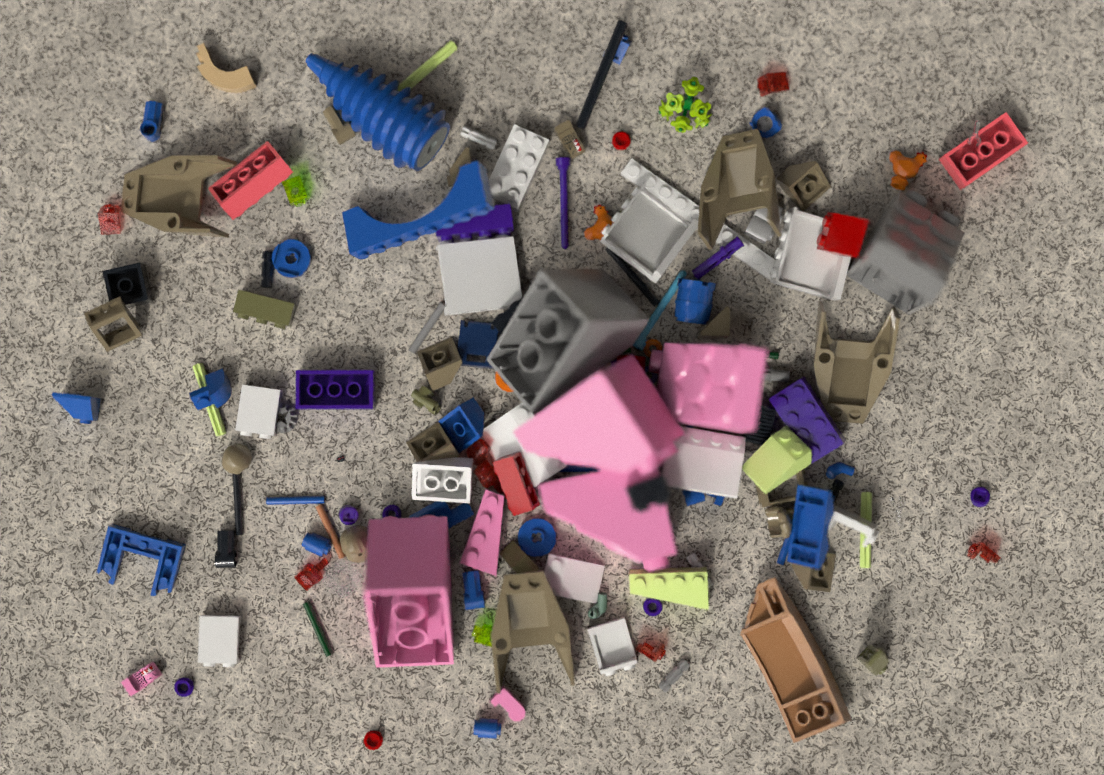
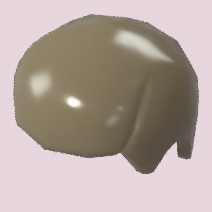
M233 444L225 449L221 463L228 473L240 474L243 470L249 468L253 457L251 451L245 445Z

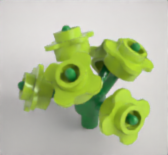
M691 77L687 81H682L681 85L684 87L686 95H674L670 92L666 95L667 102L663 103V100H660L661 106L658 107V113L662 117H666L667 121L669 120L668 117L674 115L673 111H676V113L683 111L682 116H677L675 121L670 123L677 132L685 133L686 130L691 131L693 129V126L690 125V119L686 117L688 110H690L689 114L691 117H697L693 120L697 124L695 128L701 126V128L708 126V123L711 121L709 117L712 113L707 114V111L711 109V104L708 102L704 103L700 99L695 100L693 97L698 95L699 91L702 92L704 90V86L699 83L697 77Z

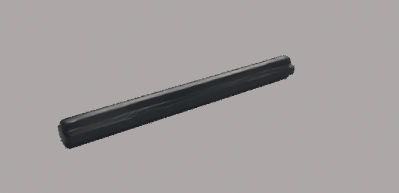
M618 20L577 120L576 126L585 129L627 28V23L622 20Z

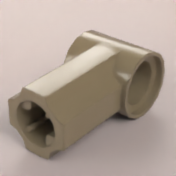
M333 105L327 107L322 112L331 126V131L339 145L356 136L349 122L342 119V112L336 110Z

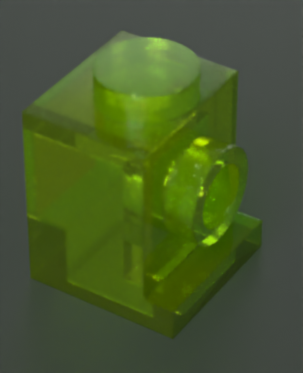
M300 175L282 181L290 205H295V207L305 205L306 201L309 200V196ZM297 188L299 190L298 194H292L293 189Z
M485 623L482 626L474 625L471 634L472 637H475L473 642L492 647L491 632L493 626Z

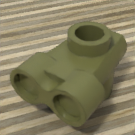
M422 385L419 390L415 389L411 393V397L414 399L412 401L413 404L420 409L424 406L433 415L438 414L441 407L438 402L432 399L434 393Z

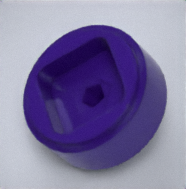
M977 487L972 490L970 500L976 507H985L990 502V493L984 487Z
M345 505L339 510V519L343 524L352 525L358 520L359 513L354 506Z

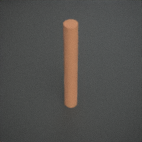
M323 504L316 506L315 508L339 559L345 557L346 555L342 551L341 543Z

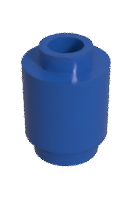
M307 532L303 539L302 547H305V550L323 557L324 554L328 555L332 544H329L330 539L314 532L312 534Z
M479 718V720H474L473 735H477L478 738L497 739V735H501L502 723H498V719Z

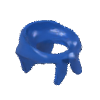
M764 107L755 113L749 123L752 130L758 129L757 122L761 117L767 116L771 118V129L765 132L760 131L761 137L769 138L781 130L782 124L779 117L769 107Z

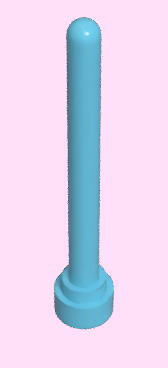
M685 270L679 272L632 346L641 351L646 346L645 342L647 341L646 337L679 288L677 286L678 278L684 279L687 272Z

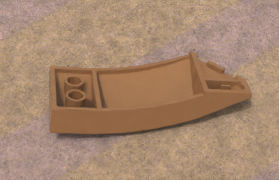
M774 577L758 584L754 601L750 605L746 616L747 620L740 636L744 639L771 689L793 743L851 721L852 718L838 685L817 642L777 578Z

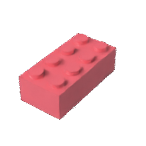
M1005 112L943 155L939 161L958 188L962 190L1027 145L1028 142L1007 112Z
M267 141L208 189L219 205L234 220L241 216L250 206L256 204L264 195L271 192L279 183L286 180L293 171Z

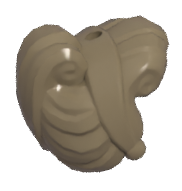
M780 505L767 507L765 514L768 517L770 537L789 538L794 508H784Z
M355 525L344 530L340 537V543L347 559L355 563L366 561L368 529L363 525Z

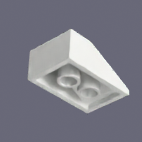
M452 457L414 462L412 500L470 503L472 496L473 458Z
M548 553L544 573L555 596L597 603L605 566Z

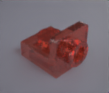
M786 72L766 73L757 79V87L761 97L790 90Z
M982 542L973 543L968 549L969 554L967 557L972 560L979 553H981L979 557L986 563L996 564L1001 558Z
M646 642L643 644L638 643L635 647V650L654 662L657 659L661 660L666 653L663 643L659 645L656 652L653 651L654 647Z

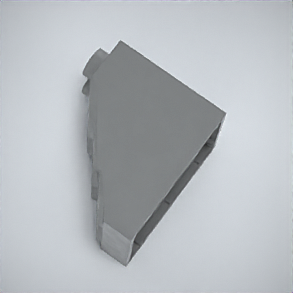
M908 190L905 195L899 192L891 199L862 245L858 258H854L849 266L846 275L908 315L935 302L947 283L965 234L957 228L961 223L957 217L943 210L938 215L924 208L928 203L927 199L912 190Z
M603 269L540 270L488 356L487 361L530 412L544 411L572 390L585 383L606 364L615 360L631 347L648 323L649 318Z

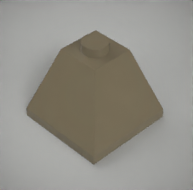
M816 161L791 165L776 178L782 190L802 212L831 188Z
M452 337L417 352L433 391L450 384L462 364Z
M439 422L406 442L417 462L452 457L461 458Z
M827 553L821 569L792 563V568L804 589L830 592L836 554Z

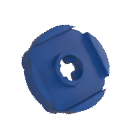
M288 239L275 247L272 253V262L275 269L282 276L296 278L302 276L309 269L311 255L309 249L302 242ZM295 254L294 257L297 258L296 262L293 261L292 264H289L287 256Z
M534 518L526 521L521 526L518 532V542L526 554L533 557L548 554L555 546L556 533L548 521ZM540 532L542 541L533 542L532 534Z

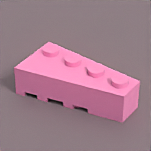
M485 490L460 561L461 564L497 576L505 496Z

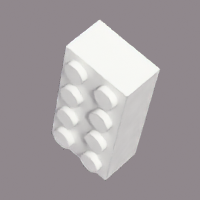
M514 124L489 178L494 202L500 205L510 204L511 210L519 212L549 146V139Z

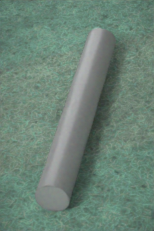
M439 303L408 349L414 354L416 353L446 307L444 304Z

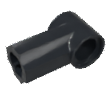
M218 530L215 568H236L235 530Z

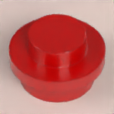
M619 131L613 135L612 145L617 150H626L630 146L631 138L628 133Z
M376 730L367 732L364 736V745L370 750H377L381 747L383 743L382 734Z

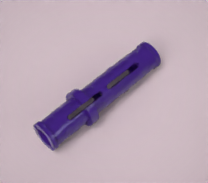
M736 236V238L725 246L719 247L720 250L692 269V273L700 280V278L721 262L730 259L732 254L745 246L744 243Z

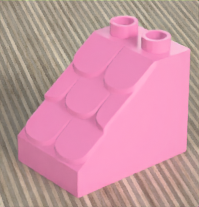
M670 342L663 343L662 351L652 349L648 372L658 373L656 391L679 425L735 434L755 431L767 350L745 346Z
M633 354L599 372L513 431L526 452H534L539 456L560 458L563 463L597 466L598 469L626 473L637 466L643 475L678 452L673 441L684 434Z
M636 466L626 473L601 471L539 484L543 507L546 513L575 525L578 532L603 542V545L612 551L637 562L643 561L646 571L668 567V556L676 554L666 504L657 507L655 503L649 506L650 510L638 513L637 510H632L625 490L626 487L660 476L658 466L644 475Z
M424 515L420 518H397L387 516L382 519L369 520L364 594L376 667L454 664L450 540L447 517Z

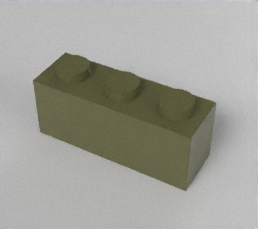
M238 289L233 312L238 314L237 318L248 320L249 317L256 318L257 323L267 325V322L275 323L274 327L286 329V326H292L297 305Z

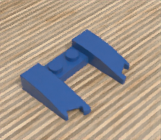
M116 524L109 525L97 573L99 574L104 570L111 577L108 583L114 585L124 551L159 560L150 595L156 596L158 595L157 590L167 588L168 593H171L186 544L130 531V528Z

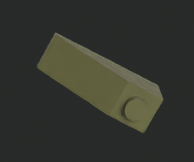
M870 644L857 657L875 676L878 674L882 675L888 669L887 664L889 660L885 654Z

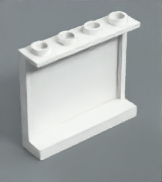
M644 182L641 187L637 185L631 193L634 197L631 200L627 198L621 207L624 210L621 213L617 211L614 215L612 226L608 224L601 233L604 236L600 242L656 283L696 230L698 221L694 218L691 223L687 222L646 191L644 188L647 182Z
M797 207L790 208L784 215L785 226L781 230L782 236L779 237V240H781L780 246L775 251L774 258L776 262L770 271V283L833 301L840 300L851 257L838 256L818 250L816 242L819 234L822 233L823 218L799 211Z
M502 234L497 235L495 239H489V236L479 237L477 241H470V238L460 239L458 243H452L451 240L441 241L440 245L435 248L439 255L446 305L444 308L445 316L508 309L513 302L522 298L514 237Z

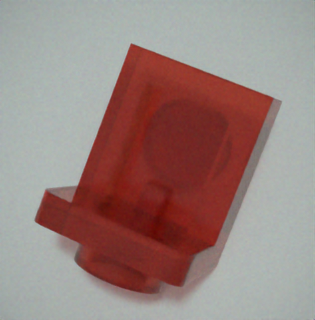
M106 204L100 208L97 214L101 235L121 234L120 206Z

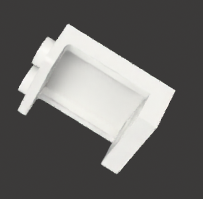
M242 385L235 430L241 431L240 435L252 437V433L260 434L259 438L271 439V436H276L277 432L275 430L279 403L283 391Z
M838 506L833 507L834 515L828 530H831L838 521L866 535L862 546L867 547L875 542L879 531L876 530L878 525Z
M201 615L199 617L198 663H204L203 666L213 667L215 663H222L223 667H235V664L240 662V658H238L239 624H241L242 616Z
M624 617L587 628L601 674L605 673L606 676L616 674L617 669L624 668V670L635 668L638 660Z

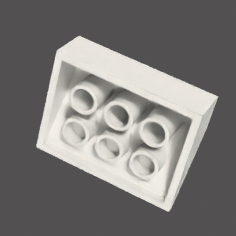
M521 403L484 428L483 436L480 439L494 460L520 451L532 485L535 488L567 465L560 458L539 456L534 452L525 451L513 431L535 416L524 403Z
M680 426L684 434L673 441L678 452L664 460L661 475L665 476L668 487L737 499L746 437Z

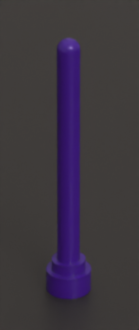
M569 157L556 158V167L560 170L561 247L563 249L569 247L567 170L571 166V158Z

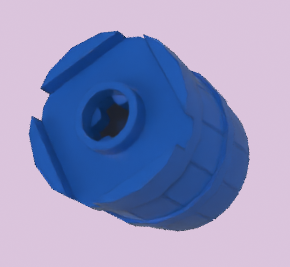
M678 278L677 286L679 288L675 299L676 321L707 325L713 308V291H715L716 283Z

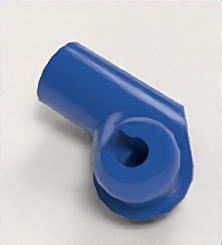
M836 462L827 468L826 476L829 479H835L841 473L852 476L855 467L842 462Z

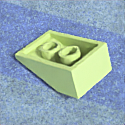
M785 426L773 434L742 465V470L767 494L811 464V450L788 426Z

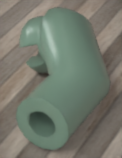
M598 593L597 603L588 611V616L591 619H597L606 612L607 593Z

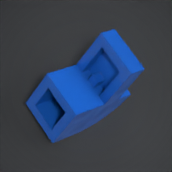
M223 368L205 375L207 386L189 393L190 399L197 410L213 404L216 408H219L229 400L232 394V387Z

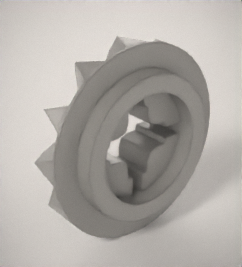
M279 403L278 413L285 414L288 412L285 417L287 424L282 421L277 422L275 432L287 433L297 424V412L288 403Z

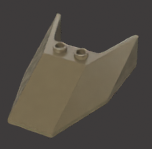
M759 129L722 136L701 185L698 235L708 249L712 250L729 215L766 208L767 221L776 235L781 237L775 173Z
M172 155L129 172L124 176L121 212L163 232L229 238L228 233L201 221V206L205 179L237 166V162L218 155Z
M819 301L813 365L821 403L833 421L863 424L891 374L900 317L896 308L892 307L873 341L834 339L829 334L823 302Z
M544 571L504 575L491 632L497 694L501 693L510 650L517 647L552 644L555 647L568 674L571 686H575L569 626Z

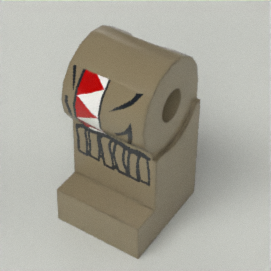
M570 120L554 128V132L571 159L585 153V149Z

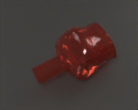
M480 438L467 449L466 453L468 458H473V465L480 466L488 459L491 447Z
M486 459L475 468L473 473L478 477L483 487L489 488L493 486L499 494H502L501 483L498 481V475L494 472V466Z
M324 557L316 565L308 562L294 578L308 591L313 585L323 579L321 570L329 564V561Z

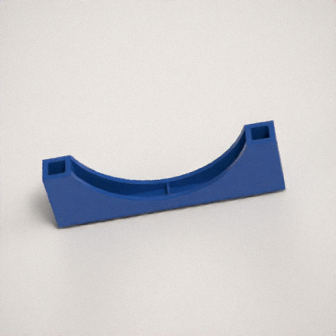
M477 160L460 167L456 182L447 197L434 210L417 220L401 224L384 223L375 220L368 211L359 206L342 212L349 254L358 259H366L369 255L383 253L388 248L399 247L404 242L415 241L420 236L434 234L442 228H450L455 223L469 221L477 215H485L488 211L495 208L486 166Z

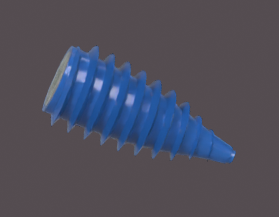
M313 53L309 54L306 58L307 66L319 78L320 83L326 86L327 96L334 97V108L342 110V119L346 122L351 121L352 130L355 132L361 131L364 141H372L374 150H383L385 159L394 158L395 167L402 168L408 165L410 169L420 171L437 155L450 130V124L445 121V110H441L437 114L433 113L434 102L423 106L422 94L410 98V87L398 91V80H394L387 85L385 84L386 74L373 78L372 68L361 73L358 72V64L349 68L344 66V62L338 64Z

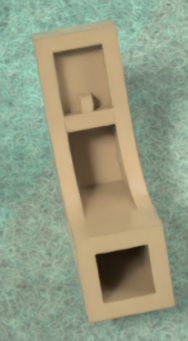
M202 43L197 46L199 52L196 54L201 63L197 67L212 86L229 93L246 92L257 87L247 66L235 71H222L215 67L206 45Z

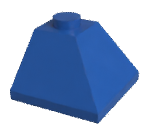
M52 392V397L73 418L80 419V423L91 424L92 421H98L101 398Z
M474 397L460 404L438 421L459 453L483 436L484 412Z

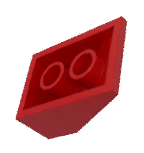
M828 212L822 221L823 229L817 238V249L838 256L858 258L869 220Z

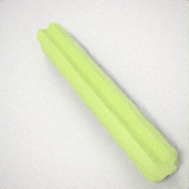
M449 41L401 82L398 91L406 87L412 89L457 50V45L453 41Z
M202 363L195 364L193 370L199 388L207 386L205 379L207 374ZM214 404L206 407L215 435L222 436L226 434L219 409Z
M862 492L860 517L872 522V493ZM860 532V567L870 568L871 544L867 547L862 546L866 535Z

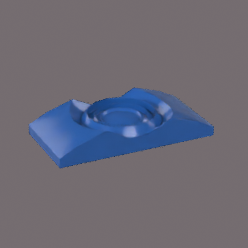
M803 485L797 486L787 562L821 569L829 549L828 526L834 515L832 491Z

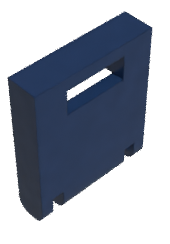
M461 320L458 353L462 360L461 366L494 369L487 361L488 356L498 341V331L495 327L494 330L491 329L492 323L468 321V327H465V320ZM467 354L486 356L485 363L467 361Z

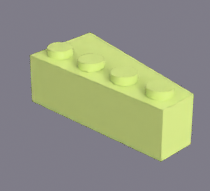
M707 567L660 568L646 571V569L629 570L630 594L709 610Z

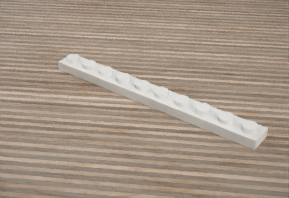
M631 158L620 175L639 187L644 182H647L644 188L646 191L687 222L691 223L694 218L698 221L699 206ZM723 224L716 243L720 246H725L738 236L745 246L737 250L733 255L771 281L770 271L775 266L776 260Z

